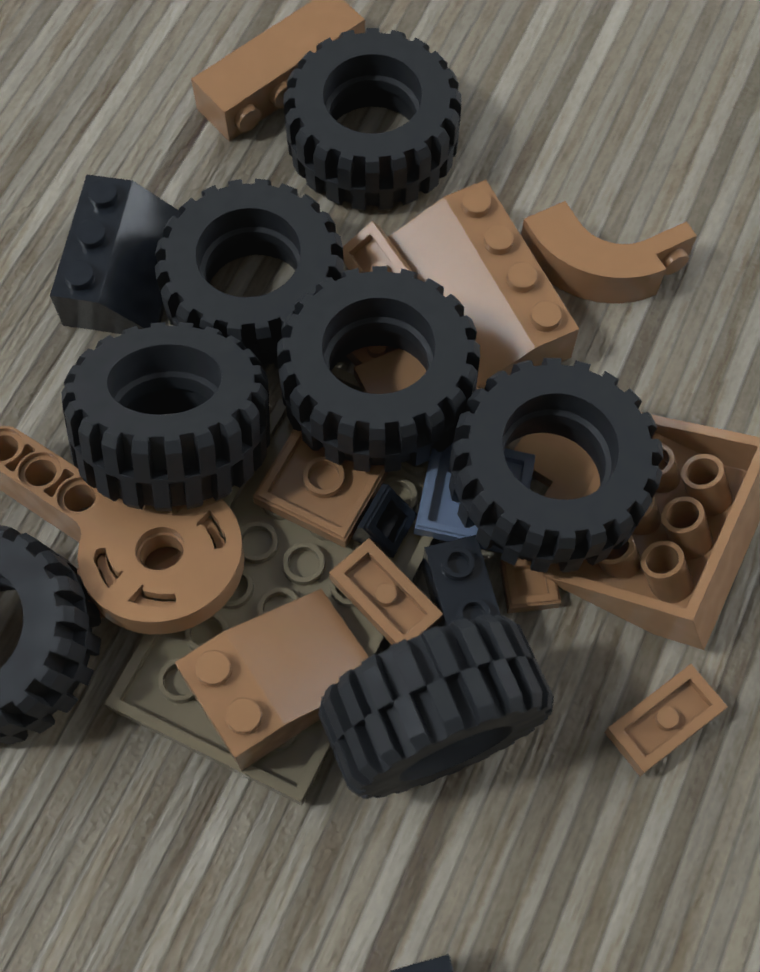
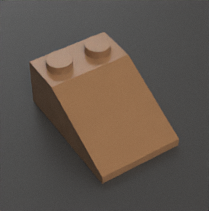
M319 589L223 631L174 663L237 765L243 771L320 720L319 709L321 699L325 695L327 688L331 684L338 683L341 675L348 670L360 666L361 662L369 658V656L322 589Z

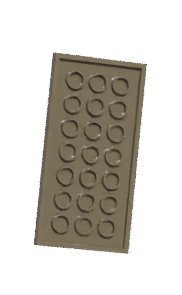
M335 366L333 367L331 372L339 381L350 388L362 392L353 374ZM281 396L270 415V445L267 448V456L257 471H254V475L242 487L239 488L234 485L232 492L223 498L238 521L245 554L242 577L234 594L216 614L192 628L170 634H144L104 705L109 710L302 806L331 749L321 720H318L241 771L174 663L223 631L319 589H322L369 657L379 653L386 639L329 579V572L361 544L351 539L347 547L344 548L254 504V493L293 431ZM411 460L402 462L401 470L389 472L383 484H388L416 514H418L429 461L417 466H413ZM417 516L394 557H388L413 583L423 565L424 547L433 545L435 541L433 537L413 534ZM212 517L211 520H212L213 523L216 525V527H217V529H218V531H219V533H220V536H221V537L224 539V541L226 542V539H225V537L222 535V532H221V530H220V528H219L217 522H216V521L213 519V517ZM164 599V601L175 602L176 599Z

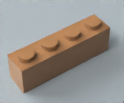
M312 0L191 78L197 110L230 142L241 133L252 130L259 121L277 109L284 108V93L287 91L288 78L291 72L298 68V62L309 51L315 53L316 46L329 37L332 41L337 40L342 32L354 30L355 34L365 33V19L344 0Z

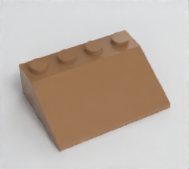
M487 180L442 197L388 236L410 269L418 273V280L426 282L430 278L444 287L443 296L454 295L464 306V316L467 315L472 319L477 330L476 342L480 345L478 389H485L487 379L498 371H505L508 376L511 375L513 364L531 360L533 366L542 365L543 358H561V362L571 358L579 327Z
M652 415L657 426L652 439H658L662 443L663 459L658 466L662 471L659 488L652 498L653 502L639 525L635 528L629 540L619 550H611L607 559L595 565L588 564L587 560L584 559L578 571L565 573L560 571L559 564H551L544 577L558 584V587L654 635L704 650L760 522V437ZM596 470L584 496L599 489L600 477L598 470Z

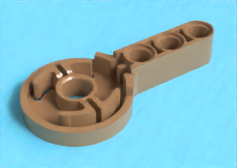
M0 426V490L79 542L77 561L81 580L94 606L108 620L124 629L137 633L170 634L192 628L206 621L229 601L242 577L245 554L238 521L233 511L223 499L215 501L214 498L204 500L201 507L188 510L186 505L173 506L172 511H156L154 506L144 505L142 510L128 507L121 498L114 502L97 492V488L94 489L79 475L77 467L14 427ZM90 507L87 510L78 512L82 508ZM210 516H212L213 519L217 522V524H218V526H219V528H220V530H221V532H222V535H223V536L225 537V539H226V542H225L224 539L220 536V533H219V531H218L216 525H215V524L213 523V521L209 518ZM173 547L183 553L180 560L169 568L153 570L144 566L148 555L158 548ZM103 553H107L108 560H107L106 556H101V555H102ZM110 565H111L113 571L115 572V574L118 576L117 579L113 576L112 570H111V568H110ZM153 598L176 599V601H155Z

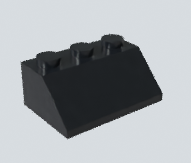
M86 174L50 293L51 300L62 325L122 334V331L137 326L139 330L150 328L151 323H160L164 311V303L156 279L155 266L157 259L155 252L158 241L162 237L165 238L163 233L165 225L173 215L178 218L180 217L179 210L132 180Z

